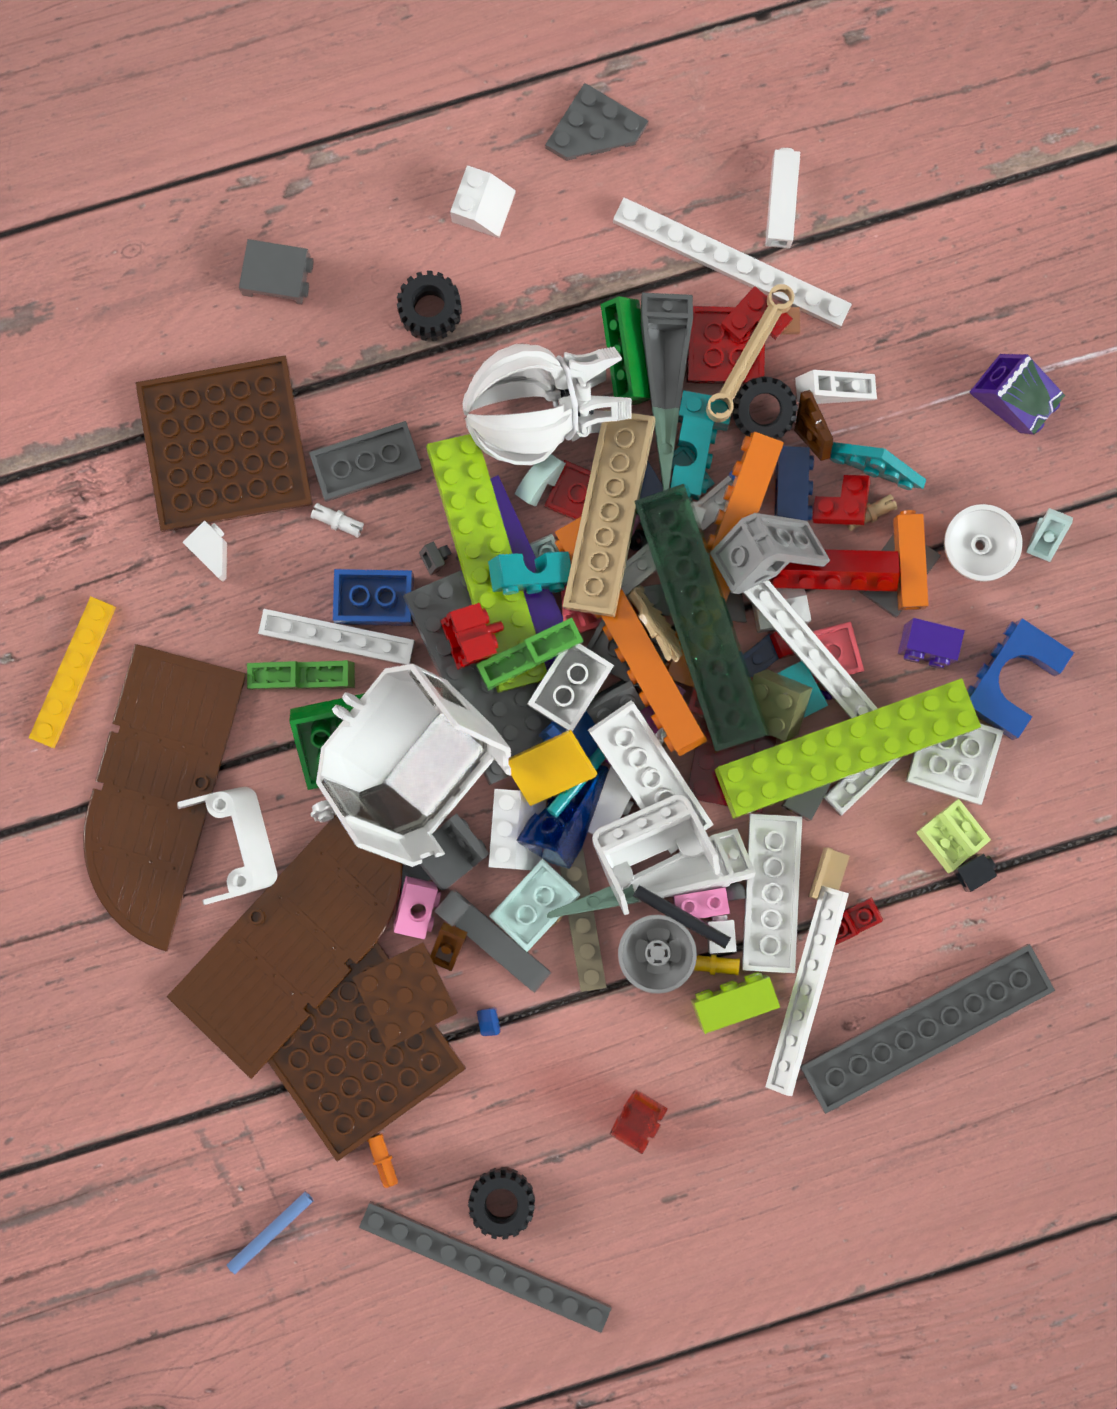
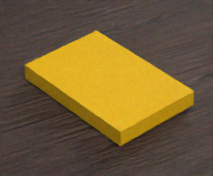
M571 729L508 758L511 776L530 806L595 778L597 775L596 770Z

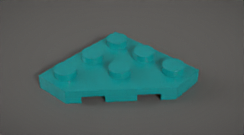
M833 442L830 460L834 463L846 464L857 468L866 475L891 481L905 490H912V488L923 489L926 479L885 448Z

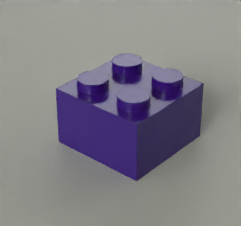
M913 618L904 624L898 654L903 655L906 661L919 663V660L928 661L931 667L944 669V666H949L958 661L965 630Z

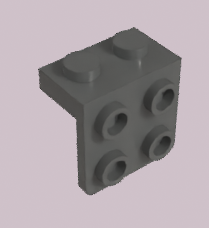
M621 680L596 694L586 710L596 725L631 700L639 711L646 707L631 680L628 682Z
M456 813L432 834L445 852V855L437 858L434 855L422 859L420 866L440 890H446L488 856L489 852L486 850L485 844L472 833L468 823Z

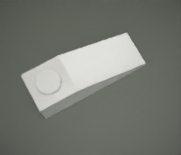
M812 370L795 378L797 403H799L801 392L807 390L812 392L817 404L877 399L875 374Z

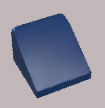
M491 1007L478 1010L477 1017L481 1035H499L501 1029L497 1009Z

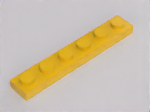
M90 596L29 735L30 739L55 748L114 614L115 606Z

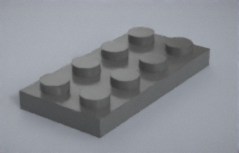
M406 421L309 452L325 502L422 471Z

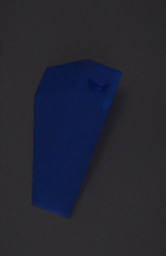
M600 765L596 770L597 775L595 778L588 780L557 818L547 811V808L556 799L552 796L547 801L549 805L539 815L535 813L528 820L516 841L547 862L570 869L583 847L609 772L608 767Z

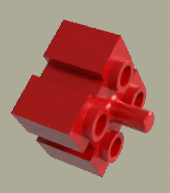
M480 602L451 611L441 620L446 639L449 640L452 648L451 653L457 670L480 663L497 653L498 642L494 634L504 631V625L501 621L486 625L489 623V616L486 609L481 608Z

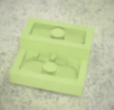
M959 799L916 832L947 873L954 871L991 840Z

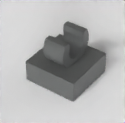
M434 541L426 544L419 552L430 575L439 572L445 565L444 560L448 559V556L452 554L448 545L437 548Z

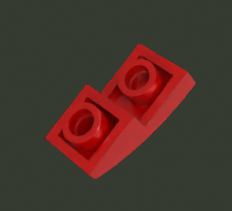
M872 897L844 910L835 946L883 922V918Z

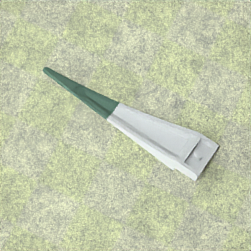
M738 829L721 832L709 837L718 854L719 874L715 875L705 854L696 858H687L679 852L635 874L633 883L628 888L622 890L627 904L642 902L633 897L639 885L662 898L728 887L731 883L753 878L755 870ZM609 886L548 912L547 918L620 905Z

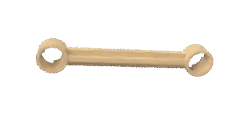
M778 284L770 290L767 297V309L721 391L714 394L708 401L706 413L712 421L724 422L730 417L734 407L733 399L780 315L789 311L794 302V292L789 286ZM775 292H783L789 297V300L785 304L778 303L776 305L772 301L771 295ZM715 400H722L727 403L729 410L727 409L724 413L717 412L714 414L710 406Z

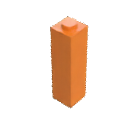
M904 510L893 519L895 551L899 553L898 610H922L929 606L924 515L916 514L915 510Z

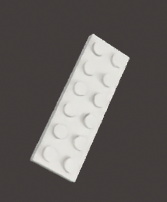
M632 700L588 729L641 810L671 796L682 795L690 801L705 830L714 825ZM672 847L668 851L672 854L678 850V847Z
M749 814L748 856L755 870V876L746 879L742 970L795 973L802 817Z

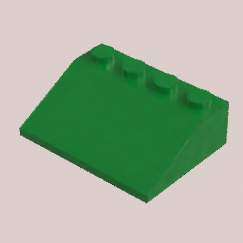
M365 693L354 696L360 700ZM343 698L290 709L289 722L308 790L319 788L316 780L321 747L343 721V719L334 714L333 707L339 705L349 712L354 708L346 704Z

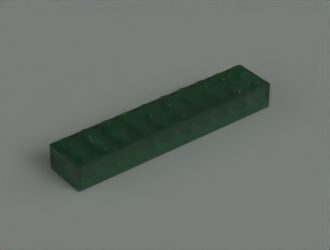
M681 484L634 501L715 751H722L768 736L769 732L689 488L685 484Z

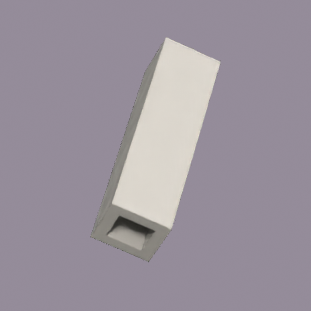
M792 148L775 150L772 158L765 246L790 248L793 242L800 152L794 151Z

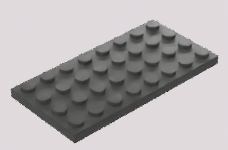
M462 570L404 594L403 598L439 677L449 681L495 727L511 748V757L542 743L543 739L539 734L552 721L527 705L541 682L498 693L496 687L489 691L487 690L476 664L457 670L451 653L452 648L449 640L446 639L441 620L451 611L472 605ZM451 697V702H452V703H455V704H457V705H459V704ZM466 734L475 753L482 745V741ZM495 759L483 772L489 785L510 776L503 771Z

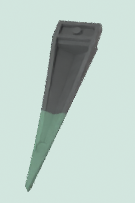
M642 292L640 324L652 412L656 419L654 427L663 493L666 496L669 491L676 430L693 322V295Z

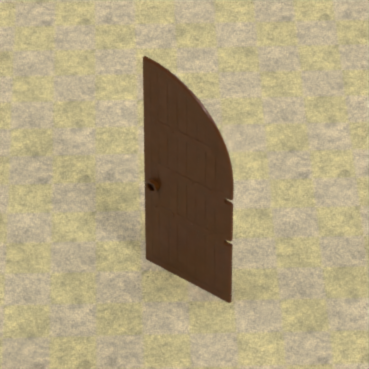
M135 644L112 724L120 726L119 732H109L95 780L104 784L102 790L93 788L84 823L83 849L91 884L100 902L111 917L138 940L167 952L208 811L206 803L178 809L177 802L213 793L246 673Z
M373 790L366 791V793L374 792ZM376 793L361 798L366 806L391 831L396 829L388 810ZM350 801L343 806L348 815L367 821ZM335 815L277 877L275 883L262 893L169 993L167 998L252 1079L310 1016L304 1008L310 1004L314 1009H317L351 972V968L345 963L351 959L358 964L382 936L393 916L399 898L402 882V863L357 847L338 816Z

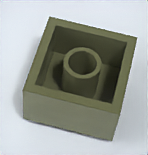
M768 669L758 672L753 676L740 722L783 741H788L799 734L812 687Z

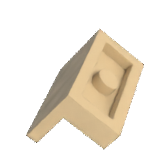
M828 847L824 848L808 897L818 900L822 886L839 890L850 856Z

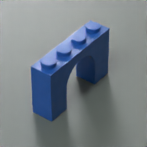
M1023 618L1016 621V623L1012 621L1004 631L1006 638L1002 644L998 642L990 653V656L993 658L988 665L984 663L976 674V677L979 679L975 685H969L967 688L977 717L992 727L1003 730V734L1012 740L1020 737L1032 716L1008 701L1001 692L999 675L1002 667L1010 659L1023 658L1033 662L1052 676H1057L1062 673L1075 653Z

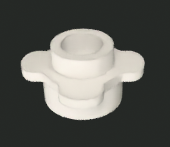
M327 800L313 805V812L310 814L311 817H314L315 821L327 822L336 815Z

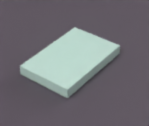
M542 859L489 917L528 952L559 918H547L548 912L574 902L581 894Z

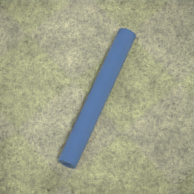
M306 1191L299 1196L227 1264L228 1269L233 1274L241 1270L314 1201L313 1198Z

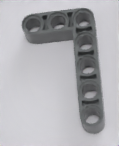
M452 890L436 908L435 912L451 926H456L468 932L467 936L534 993L551 974L550 970L529 952H526L514 939L456 890Z

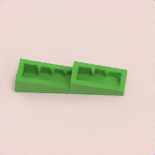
M571 617L525 639L524 642L476 664L477 669L489 691L582 643L583 639Z
M348 660L247 663V689L355 688V662Z

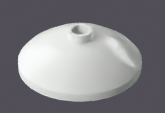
M980 504L962 510L952 519L945 533L944 547L950 564L958 573L975 581H992L1006 575L1018 562L1022 551V535L1016 521L1006 511L996 506ZM976 542L983 544V550L976 548Z

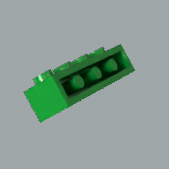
M618 296L600 304L607 348L615 347L622 357L620 361L610 367L614 397L631 398V405H638L651 400L640 324V301L638 299Z

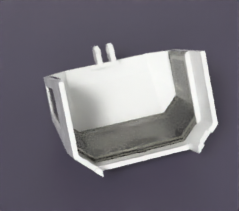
M414 664L385 668L360 700L353 694L345 692L342 696L346 704L354 707L350 712L339 705L333 707L334 714L343 719V721L321 747L316 784L357 847L413 867L421 864L422 859L434 855L437 858L445 855V852L432 835L433 832L494 759L503 771L511 776V767L508 765V758L511 757V748L495 727L449 681Z

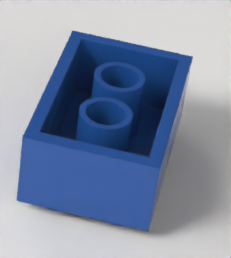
M334 569V623L340 625L413 626V617L403 598L404 594L414 591V574L412 570Z

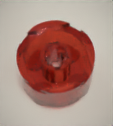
M634 1090L625 1103L620 1116L618 1115L610 1135L638 1153L643 1154L649 1143L647 1138L655 1137L661 1124L657 1123V1120L661 1121L668 1108L641 1091Z

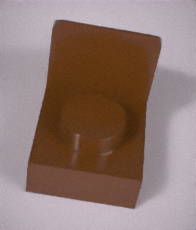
M443 922L430 954L434 964L452 972L468 932Z

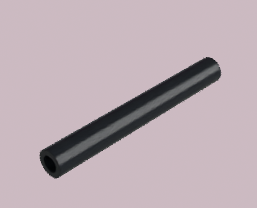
M641 885L637 887L633 897L725 949L731 939L728 935Z

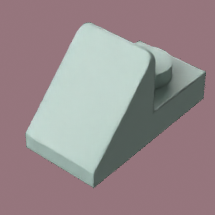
M1049 508L1044 518H1039L1026 553L1050 562L1069 530L1073 517Z

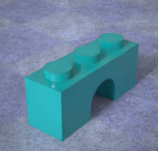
M683 416L678 446L687 447L692 450L695 455V462L689 466L674 465L669 495L699 501L701 493L706 494L708 479L704 478L705 468L710 469L713 454L708 453L710 444H715L717 429H713L714 421Z
M569 551L546 552L534 559L535 573L526 568L522 553L497 555L488 561L493 592L503 591V595H512L520 590H526L527 594L539 593L542 589H549L551 593L564 591L571 569Z

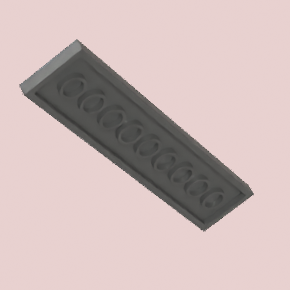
M1026 944L805 1062L800 1068L823 1112L826 1114L1054 992L1055 989L1030 944Z

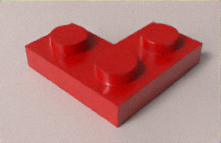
M754 286L723 320L720 326L740 342L755 324L758 325L768 307L767 296ZM787 313L781 314L770 336L776 340L792 322L793 318Z
M844 475L841 497L815 496L812 515L813 524L864 525L870 486L869 475Z

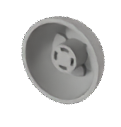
M649 915L635 921L623 934L618 949L619 964L625 977L634 986L649 993H666L683 985L691 976L697 958L696 945L689 930L681 923L665 915Z

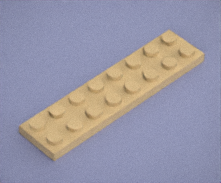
M631 413V419L601 423L562 606L566 610L615 617L656 422L655 416Z

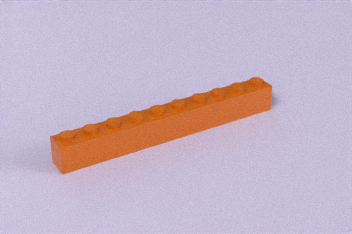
M753 432L750 437L745 436L741 446V451H744L741 461H736L732 475L735 476L732 486L728 485L725 490L723 499L726 500L724 509H719L714 524L718 526L715 534L709 535L705 546L709 551L706 559L701 558L696 573L700 575L697 584L692 583L688 593V597L691 598L688 608H683L679 618V622H682L680 631L676 632L675 636L680 640L678 643L683 648L681 650L683 655L677 662L671 659L665 665L674 681L695 688L730 592L710 552L742 518L753 513H759L784 444L782 441L757 432Z
M581 517L555 531L559 539L555 541V544L560 552L569 551L571 564ZM621 588L615 617L594 615L597 620L602 617L606 626L602 627L609 641L614 639L618 648L614 649L621 663L626 661L629 665L630 670L626 672L633 685L637 683L640 685L642 692L639 693V696L645 707L651 705L655 712L651 718L658 730L661 728L665 730L667 737L663 739L670 752L676 750L678 755L682 756L707 742Z

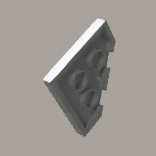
M584 83L548 139L545 148L562 159L569 161L576 159L578 156L608 152L613 148L621 146H634L648 126L649 121Z

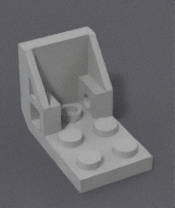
M753 513L742 518L710 552L729 589L735 594H740L777 576L789 562L824 567L830 561L807 521Z

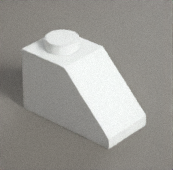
M204 521L183 543L223 582L227 578V542L222 538L225 533L215 523L210 526Z

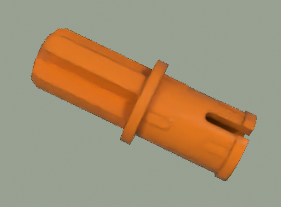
M382 1133L372 1136L367 1140L374 1158L372 1164L377 1167L383 1187H392L398 1183L391 1162L393 1156H389Z

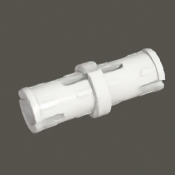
M319 503L315 504L314 508L316 509L312 510L311 518L330 525L333 530L340 529L357 538L360 536L361 533L359 531H362L364 527L363 522L345 516L344 512L340 510L336 512Z

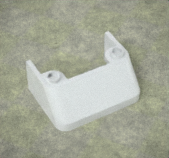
M239 787L177 802L178 809L206 803L207 810L213 817L224 818L231 816L245 867L237 868L229 873L227 877L229 893L202 900L203 905L264 889L275 883L277 870L258 798L254 790L249 787Z
M674 795L597 829L593 834L595 850L624 915L629 914V910L622 890L628 888L634 880L633 871L630 866L677 846L681 854L687 858H696L705 854L715 875L720 873L718 854L690 801L682 795Z

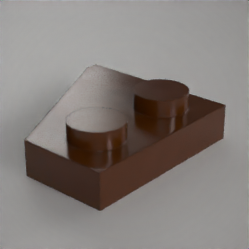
M810 390L801 392L794 431L810 447L820 461L830 459L833 436Z

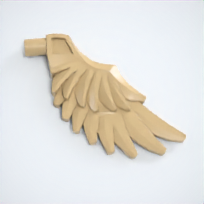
M636 586L629 592V600L638 610L639 618L647 628L651 638H656L666 660L670 661L673 659V661L677 662L683 655L681 652L683 648L678 643L680 640L675 636L676 632L665 621L666 618L661 615L662 612L652 607L654 604L650 603L644 594V587Z

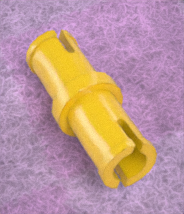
M711 954V957L697 955L693 971L710 972V975H715V973L739 975L740 959L716 957V954Z

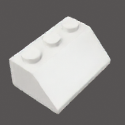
M578 644L557 656L527 705L563 728L573 731L614 665L583 645Z
M494 790L489 867L532 870L542 860L546 799L530 806L519 790Z

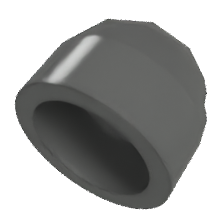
M739 882L731 883L726 887L728 901L746 898L744 886Z

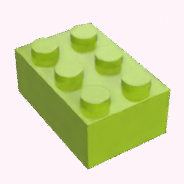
M755 972L744 976L745 981L737 983L732 980L719 985L720 990L715 992L706 989L695 993L696 998L692 999L691 1002L701 1030L706 1034L780 1008L770 977Z

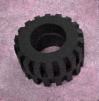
M427 271V275H422V272L416 273L417 278L413 279L412 276L407 278L408 284L403 283L400 287L401 293L397 295V309L401 323H403L407 332L411 331V335L415 338L420 336L423 341H427V337H430L432 341H438L437 336H442L444 339L447 337V332L450 331L452 333L456 329L455 324H459L461 320L462 306L458 288L456 285H453L449 277L445 279L440 272L437 275H433V271ZM428 295L441 298L445 304L442 311L433 317H424L415 311L417 302Z
M766 376L753 378L741 386L734 398L733 419L740 431L746 436L750 437L751 433L757 432L774 439L785 436L784 434L787 431L791 430L792 424L796 421V412L798 411L796 397L790 387L779 379ZM760 394H770L779 402V415L769 424H759L750 415L749 407L751 401Z
M501 1167L500 1170L494 1168L488 1173H483L479 1180H476L468 1201L470 1219H473L476 1229L479 1227L481 1233L485 1236L489 1234L492 1239L497 1240V1237H502V1240H505L511 1235L516 1237L521 1230L524 1231L528 1227L535 1209V1195L533 1194L531 1184L526 1181L527 1178L523 1174L522 1176L519 1175L518 1171L514 1169L512 1171L507 1170V1167ZM496 1189L511 1191L517 1198L518 1205L516 1211L508 1217L493 1215L486 1206L488 1195Z

